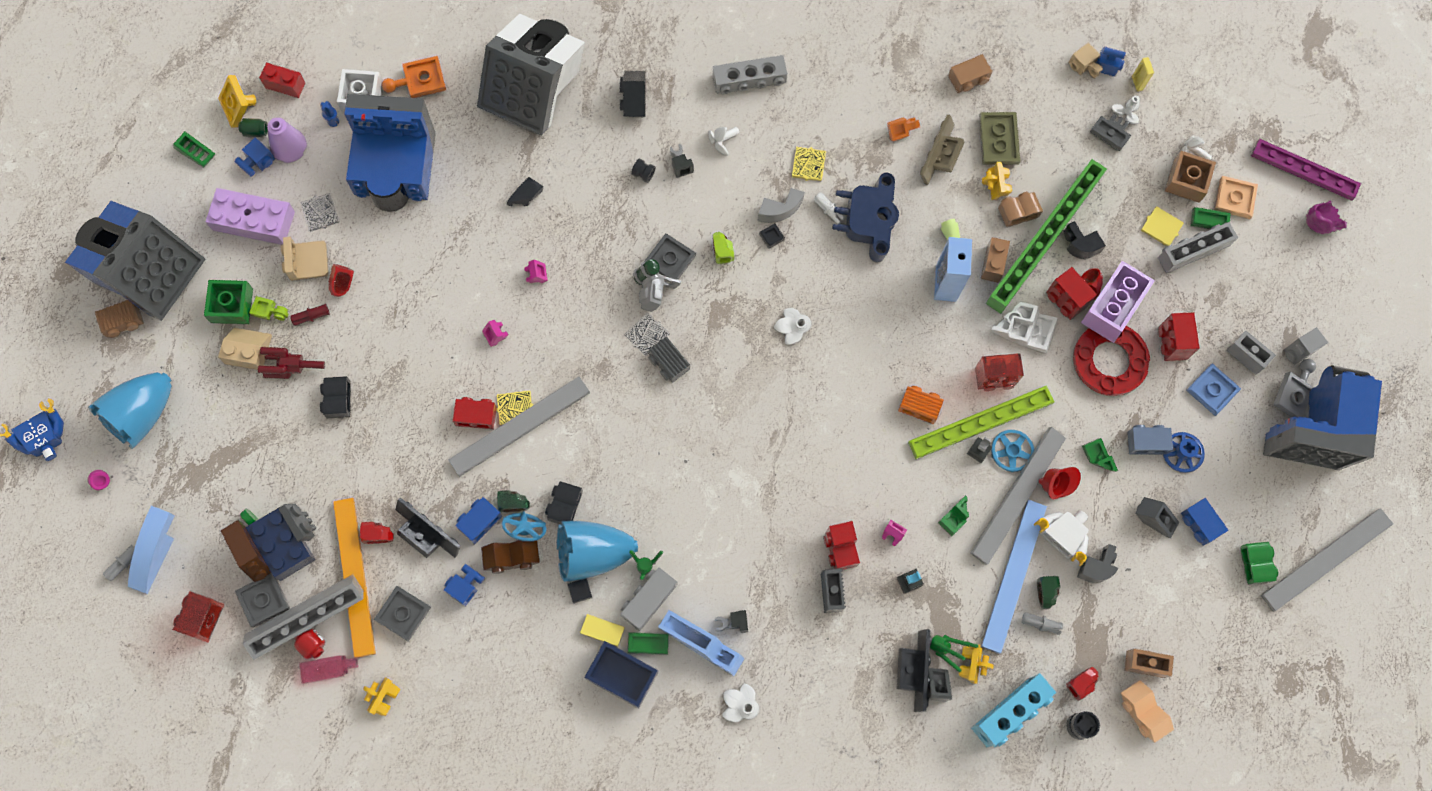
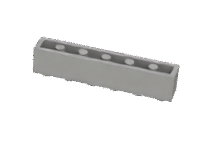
M351 575L246 633L243 645L253 660L363 600L364 590L355 576Z

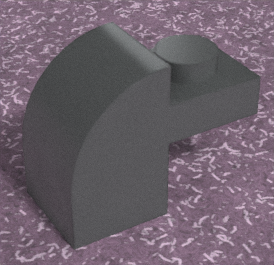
M1108 544L1103 547L1100 560L1087 556V560L1080 567L1077 578L1090 583H1101L1111 578L1118 570V567L1111 565L1114 564L1117 553H1115L1116 546Z

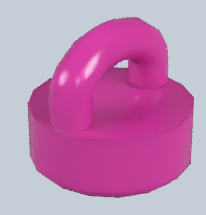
M98 469L91 472L87 480L94 490H103L109 485L110 477L105 471Z

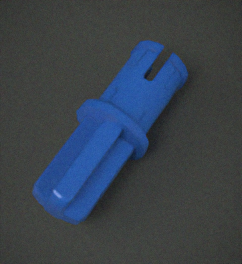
M329 101L322 102L320 105L323 118L327 120L329 126L336 127L337 123L339 124L336 109L331 106Z

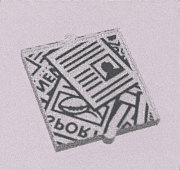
M330 193L318 197L314 196L312 199L300 202L310 232L321 228L326 229L327 226L340 222Z
M647 313L624 335L633 343L634 348L637 347L647 356L649 349L666 336H669L670 333L661 326L660 321H656Z

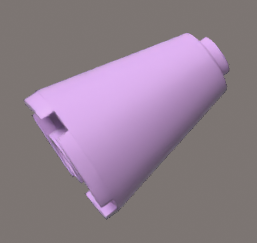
M282 118L271 119L267 126L270 151L275 159L286 163L300 159L305 148H307L304 135Z

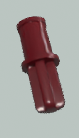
M325 303L311 309L308 307L305 311L291 315L290 319L292 324L296 326L308 321L314 322V319L330 315V312Z

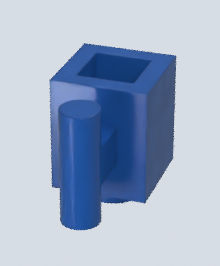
M1103 47L1096 63L1103 68L1100 73L1115 77L1118 70L1121 71L1125 61L1122 59H1124L1126 52Z
M254 138L242 149L247 158L242 160L240 157H237L234 162L251 177L255 174V170L252 169L254 165L263 171L271 166L275 157L257 138Z
M467 564L461 569V571L467 574L464 579L455 574L444 585L446 587L444 591L465 607L478 591L471 585L475 580L481 584L485 579L484 576Z

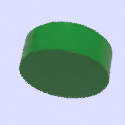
M247 508L240 513L241 518L248 525L259 520Z

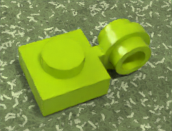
M258 296L255 297L249 312L251 316L270 320L271 315L274 314L273 317L275 319L284 321L289 315L288 309L283 306L274 308L276 305L274 300Z

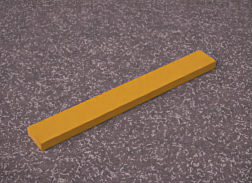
M354 498L333 501L343 577L345 579L354 575L364 590L363 600L348 607L354 657L374 655L376 650Z

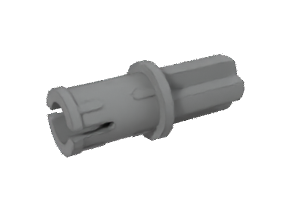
M131 544L123 554L116 557L117 560L103 573L108 580L112 581L125 567L129 568L128 565L131 563L135 547Z
M1024 613L1022 617L1023 624L1039 628V631L1045 630L1060 635L1062 632L1060 629H1063V623L1046 619V616L1039 617Z

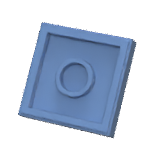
M1212 363L1186 391L1216 416L1241 388Z

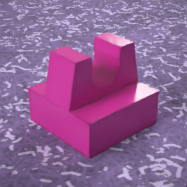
M535 259L529 261V265L524 268L526 272L530 273V276L526 278V282H547L545 263Z
M488 321L482 330L490 347L497 345L509 335L507 331L502 332L500 330L503 326L502 322Z
M890 519L883 532L882 539L885 540L887 536L891 535L894 537L892 545L896 546L903 539L907 529Z

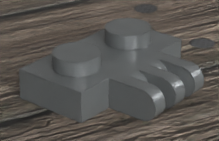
M1116 113L1112 115L1110 120L1101 116L1090 132L1113 148L1121 151L1132 136L1124 131L1130 122L1126 121L1121 125L1120 123L1124 118L1120 117L1118 121H1115L1118 115Z
M283 504L278 508L298 542L310 541L315 537L312 531L316 530V526L314 524L310 525L313 521L311 518H307L309 516L307 511L302 512L296 504Z

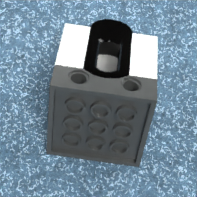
M519 14L485 47L477 107L542 136L552 124L557 95L579 73L585 42L570 36L569 30L558 21L550 19L535 21Z

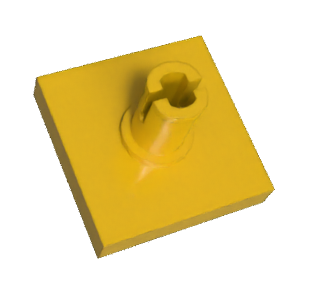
M228 75L218 99L231 128L239 126V122H241L247 107L255 106L256 97L254 94L244 95L236 76Z

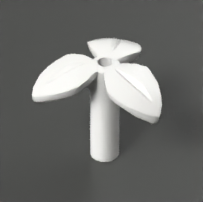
M1133 96L1126 102V108L1121 104L1113 105V112L1118 114L1117 116L1119 117L1126 114L1125 121L1130 122V124H1138L1139 118L1132 111L1138 109L1140 97Z
M720 127L714 133L710 130L708 131L711 144L715 142V148L723 155H729L722 142L739 134V129L734 127L727 131V127Z
M1194 135L1186 140L1183 144L1186 146L1181 149L1184 152L1192 151L1199 157L1208 160L1212 158L1210 154L1198 147L1205 142L1200 137H1195Z

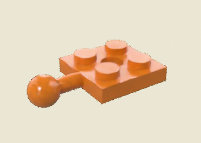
M438 56L404 63L402 65L406 78L395 81L391 78H386L382 82V89L387 93L395 91L396 87L408 85L411 98L446 91ZM423 74H428L429 78L426 80H421L420 76Z

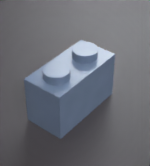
M1135 425L1127 432L1129 454L1163 455L1173 451L1171 428H1164V425H1155L1152 428L1145 427V425Z

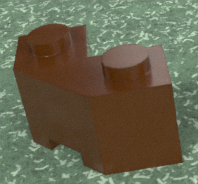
M537 540L491 543L481 547L483 571H492V574L503 573L504 570L517 568L528 570L532 569V565L540 563Z

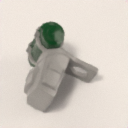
M654 259L643 262L633 273L635 282L642 285V290L639 292L641 309L653 312L661 305L663 286L675 289L681 284L680 280L659 274L660 267Z

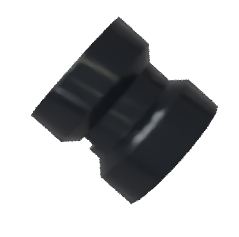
M638 158L632 168L631 175L635 177L640 176L643 181L648 183L655 173L656 166L648 165L644 160Z

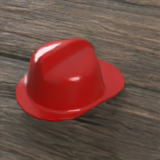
M1076 467L1049 469L1038 482L1042 485L1043 490L1048 493L1049 497L1054 500L1072 494L1080 484L1081 473Z

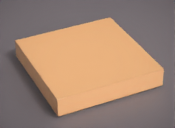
M1222 176L1219 181L1215 211L1231 213V215L1251 219L1253 217L1258 184Z

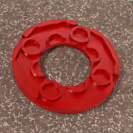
M1125 326L1114 343L1120 345L1126 351L1129 357V365L1125 373L1112 377L1102 374L1096 368L1093 362L1095 348L1100 344L1113 342L1092 329H1087L1076 342L1073 351L1074 367L1081 381L1091 390L1107 396L1125 395L1135 390L1145 380L1149 372L1150 354L1142 337L1132 328Z

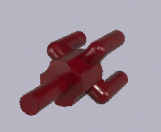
M260 347V354L265 355V360H277L276 366H258V373H263V378L289 379L291 373L301 374L303 368L325 369V361L303 360L302 355L288 353L287 348Z

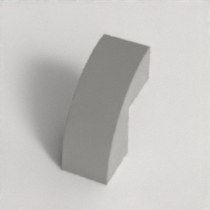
M790 188L785 204L764 198L759 211L758 221L774 223L789 218L801 206L805 192Z

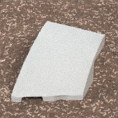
M1020 302L1014 307L1013 311L1004 316V319L997 326H993L992 332L1024 347L1047 353L1058 318L1039 314V306Z

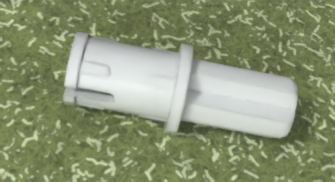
M820 192L815 196L814 201L825 211L824 214H828L836 224H841V220L844 221L846 219V216L834 212L836 204L832 203L823 193Z

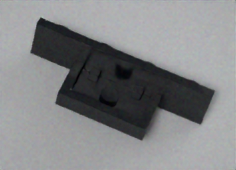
M401 497L397 500L395 510L408 520L398 529V536L426 558L439 546L454 558L458 556L461 545L458 544L456 539L449 537L439 526L434 525L424 514L414 509L409 502L404 501Z
M930 629L918 631L917 650L899 648L897 689L915 691L914 712H926L929 704L927 688L930 684V677L928 676V667L931 663L929 647L932 643Z

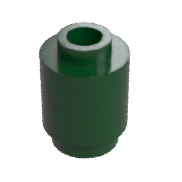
M243 118L242 122H239V132L242 133L243 137L267 136L268 133L267 121L262 119Z

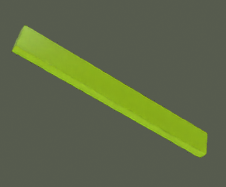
M1046 385L912 439L908 444L915 459H919L1052 405L1055 401Z

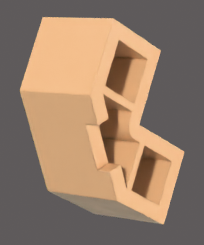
M1141 680L1121 692L1124 709L1130 713L1138 725L1139 731L1145 738L1149 737L1155 743L1174 730L1171 717L1157 705L1153 691Z

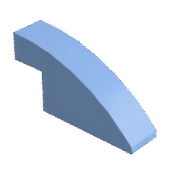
M154 506L150 507L133 552L128 587L148 594L174 538L166 533L175 515Z
M670 610L658 626L665 633L733 676L744 661L741 654L725 646L717 637Z

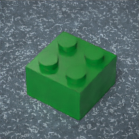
M208 280L204 317L210 323L249 324L253 288L247 281Z

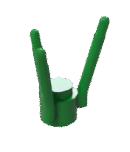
M632 550L629 551L637 563V570L641 574L640 580H643L652 571L653 565L662 556L663 551H659L652 560L646 557L639 559Z
M935 635L930 649L935 651L937 656L945 660L955 670L961 672V668L944 655L950 653L963 661L965 660L964 656L951 649L949 642L978 648V645L954 639L947 635L943 637Z

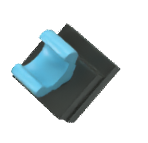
M917 568L897 577L904 594L920 588L924 584Z

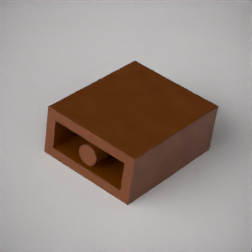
M239 520L220 530L238 567L250 579L257 582L263 580L271 573L246 527Z

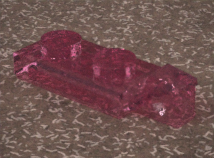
M345 655L299 663L302 684L342 677L348 674V669L359 667L358 659H346Z

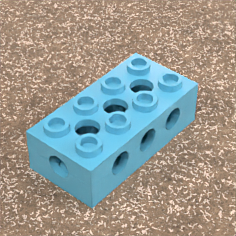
M1040 673L1031 676L971 729L986 747H1000L1008 740L1006 737L1008 734L1018 732L1024 726L1022 722L1033 719L1039 713L1037 709L1049 705L1054 700L1052 696L1057 692ZM998 721L1001 724V729L998 727Z

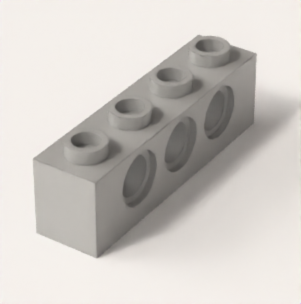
M780 55L713 66L712 75L716 94H728L731 91H746L750 88L782 85L787 82L788 73L784 56Z

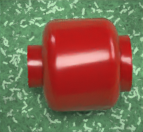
M309 629L295 637L294 647L305 659L312 657L316 659L323 654L325 640L315 629Z

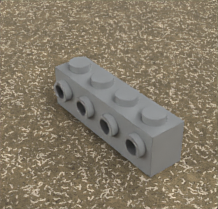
M1230 222L1223 225L1218 224L1207 232H1199L1193 238H1185L1174 246L1169 245L1162 249L1158 260L1167 274L1231 246L1238 239V236Z

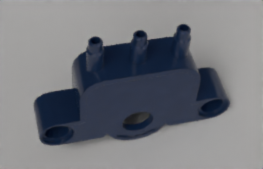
M888 172L880 175L875 187L862 185L857 186L853 192L836 190L835 193L836 196L848 198L849 200L848 208H834L835 213L847 215L846 225L833 224L832 229L846 232L847 237L852 241L870 244L869 257L875 262L883 261L888 254L891 230L899 219V210L892 203L894 200L895 178ZM877 214L884 215L887 220L880 219ZM876 249H880L883 253H878Z

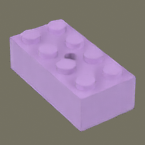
M216 188L205 222L212 231L281 245L283 244V237L288 235L295 211L288 202Z
M1122 261L1081 323L1114 343L1155 280Z

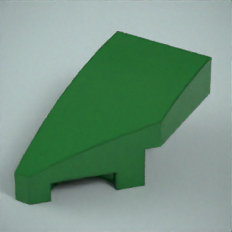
M1102 438L1082 445L1091 464L1113 472L1118 471L1113 457L1107 453Z
M966 495L938 522L951 536L967 522L966 519L969 517V512H967L968 497Z

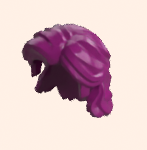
M1329 200L1325 204L1324 202L1316 204L1308 210L1306 223L1314 232L1329 234L1347 229V222L1340 219L1339 209L1331 204L1332 201Z

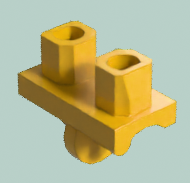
M996 162V165L986 171V176L982 178V184L988 185L992 200H997L1001 196H1008L1012 193V186L1005 184L1004 181L1009 178V168L1003 167L1002 162Z
M978 645V648L966 646L962 650V656L965 659L971 660V666L960 665L962 671L959 672V676L968 679L974 684L978 683L980 668V675L986 676L987 669L992 670L994 667L993 664L988 663V655H983L981 662L983 648L980 647L981 645Z
M385 677L377 692L376 689L379 683L375 681L370 688L364 686L363 690L368 692L364 698L365 701L370 702L374 695L367 709L369 713L373 715L375 713L383 716L387 715L391 706L382 702L384 696L388 695L395 699L400 691V688L393 684L392 680Z

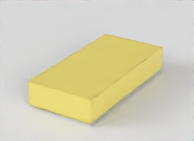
M1149 57L1142 58L1131 76L1137 91L1144 90L1154 74Z
M587 614L580 634L602 642L606 641L618 647L625 627Z

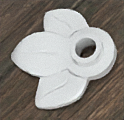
M788 308L784 309L785 317L775 323L774 329L786 334L785 344L792 345L801 340L803 333L810 330L812 323L808 316L801 315L797 309ZM800 321H805L803 326H799Z
M744 683L740 691L731 689L724 692V700L729 706L722 714L726 720L739 722L744 718L754 719L758 715L759 705L755 701V691L751 686ZM748 705L752 706V710L750 712H746V707Z

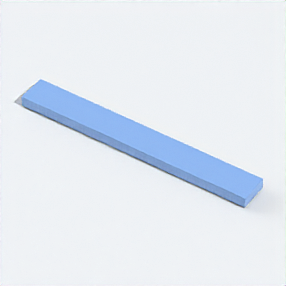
M1031 500L1026 502L981 647L998 654L1002 652L1040 531V526H1034V523L1044 517L1047 508L1045 505Z

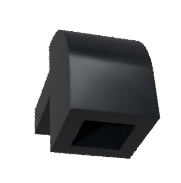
M1075 221L1069 223L1064 230L1065 238L1070 242L1067 251L1076 258H1091L1101 253L1106 247L1097 230L1084 236Z

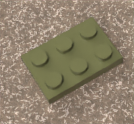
M980 112L983 165H996V162H1002V165H1019L1020 149L1017 113Z

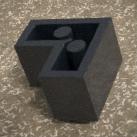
M624 71V76H620V93H623V100H620V111H623L624 117H645L646 71Z

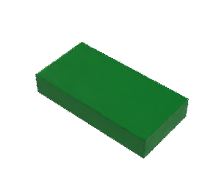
M1194 207L1192 209L1191 226L1211 229L1218 224L1223 225L1230 222L1231 213Z
M628 632V654L668 655L669 635Z

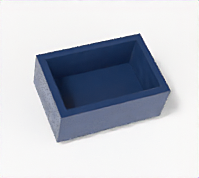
M278 508L246 527L272 575L279 581L284 580L316 560L306 542L297 541Z
M604 641L584 678L639 709L659 672L650 665Z

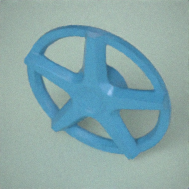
M1005 430L994 438L991 456L1002 469L1018 472L1025 465L1016 468V458L1021 457L1029 460L1034 452V446L1030 438L1023 432ZM1017 433L1021 436L1015 442H1010L1005 434ZM1000 438L1005 449L995 452L996 442ZM1025 439L1030 444L1031 454L1021 450V445ZM1007 456L1010 467L1003 465L998 458Z
M525 511L507 515L502 521V528L505 533L517 540L536 541L541 539L546 533V523L533 515L526 514ZM520 517V521L511 518ZM527 518H530L536 522H528ZM505 524L515 525L516 529L510 533L506 529ZM542 527V534L539 536L532 528ZM518 534H521V535H529V534H530V535H532L533 538H522V537H518L517 535H518Z

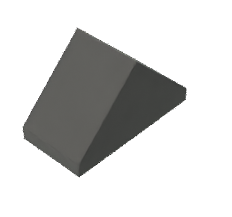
M928 668L930 684L927 688V696L929 700L945 702L952 700L949 671Z

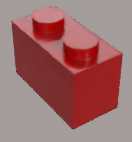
M267 62L259 77L266 89L296 98L300 97L306 84L300 72Z
M469 397L456 399L453 423L458 427L494 430L497 407L490 399H481V401H475Z

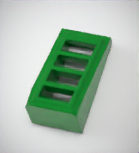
M186 131L173 143L175 150L203 168L216 155ZM187 141L190 142L186 148H183ZM193 145H195L196 147H195V148L192 150V152L190 153V152H189L190 148H191ZM199 149L202 150L197 157L194 156ZM205 153L209 154L203 161L200 160Z

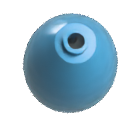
M156 372L133 378L100 396L88 406V409L94 416L97 415L99 417L98 419L111 434L123 444L127 441L129 447L133 449L149 433L160 418L170 396L172 388L170 382L172 380L164 372L162 374Z
M561 521V525H558L557 550L559 561L562 562L558 564L561 578L564 582L576 581L609 572L632 558L629 551L632 550L634 553L638 551L637 540H634L632 536L619 529L604 524L586 521Z

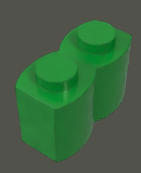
M1269 542L1250 543L1241 546V556L1248 585L1277 581L1278 568L1273 563L1275 553Z

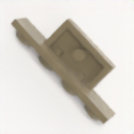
M947 114L945 120L942 121L938 136L935 137L933 147L927 154L925 165L921 168L920 175L925 185H929L935 170L952 173L965 143L963 138L950 136L955 126L950 114Z

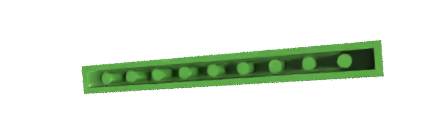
M1091 159L986 302L988 306L1002 314L1097 185L1107 168Z

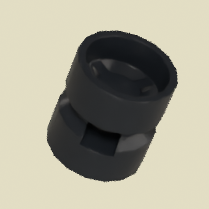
M1084 711L1071 715L1067 720L1066 728L1070 736L1074 739L1082 740L1096 736L1100 730V722L1095 714Z

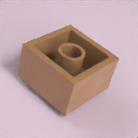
M1180 151L1173 161L1165 192L1200 203L1208 193L1216 162Z

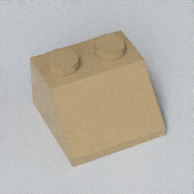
M233 328L223 339L218 358L226 365L258 370V366H264L265 355L260 354V347H269L272 334Z

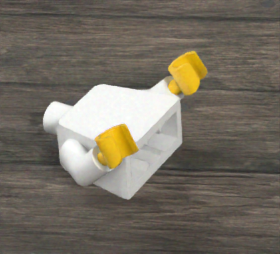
M1079 510L1074 516L1070 512L1065 514L1057 512L1046 515L1034 523V526L1039 525L1041 527L1040 535L1067 559L1071 558L1072 562L1075 559L1078 560L1079 566L1087 560L1086 552L1089 540L1087 533L1089 530L1083 525L1088 519L1085 512Z

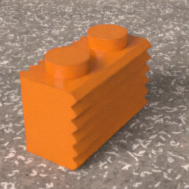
M907 386L898 411L934 424L944 399H941L940 395L933 392L929 394L922 392V389L918 386Z

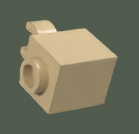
M1089 42L1073 53L1068 62L1071 68L1079 75L1088 70L1094 79L1103 70L1096 63L1100 54Z

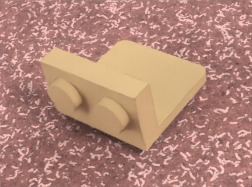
M283 237V244H281V253L284 256L282 271L286 273L291 281L326 277L328 275L327 244L325 241L295 244L291 237Z

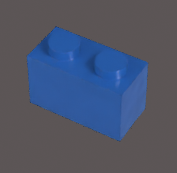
M484 497L474 501L471 505L472 509L467 514L463 513L457 519V524L455 525L474 545L502 517L501 513Z
M1206 497L1180 513L1183 516V522L1190 526L1194 532L1195 539L1202 543L1203 546L1229 531Z

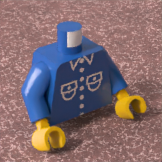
M48 398L47 401L50 407H46L41 401L39 407L43 412L11 429L12 433H9L8 426L2 423L1 426L6 431L0 433V436H5V440L15 450L26 455L32 454L36 457L43 455L46 461L57 457L53 448L62 443L61 436L63 435L64 422L56 409H53L54 401Z

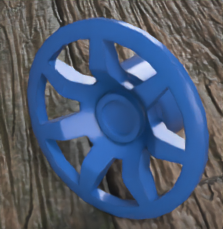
M1186 432L1172 434V439L1181 436V441L1179 444L1173 441L1175 451L1163 454L1166 463L1172 469L1183 473L1198 469L1205 458L1204 447L1200 440ZM1178 456L1176 465L1172 464L1168 457ZM1192 458H1198V459H1200L1199 462H1198V464L1193 467V463H1192V460H1191V459H1192ZM1183 460H1186L1189 469L1179 468Z

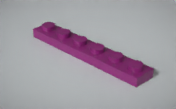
M1260 138L1256 142L1251 157L1351 201L1356 198L1361 185L1358 181Z

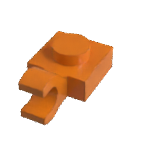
M902 117L887 122L890 140L892 141L909 136V130L920 127L919 120H916L915 117L908 120Z

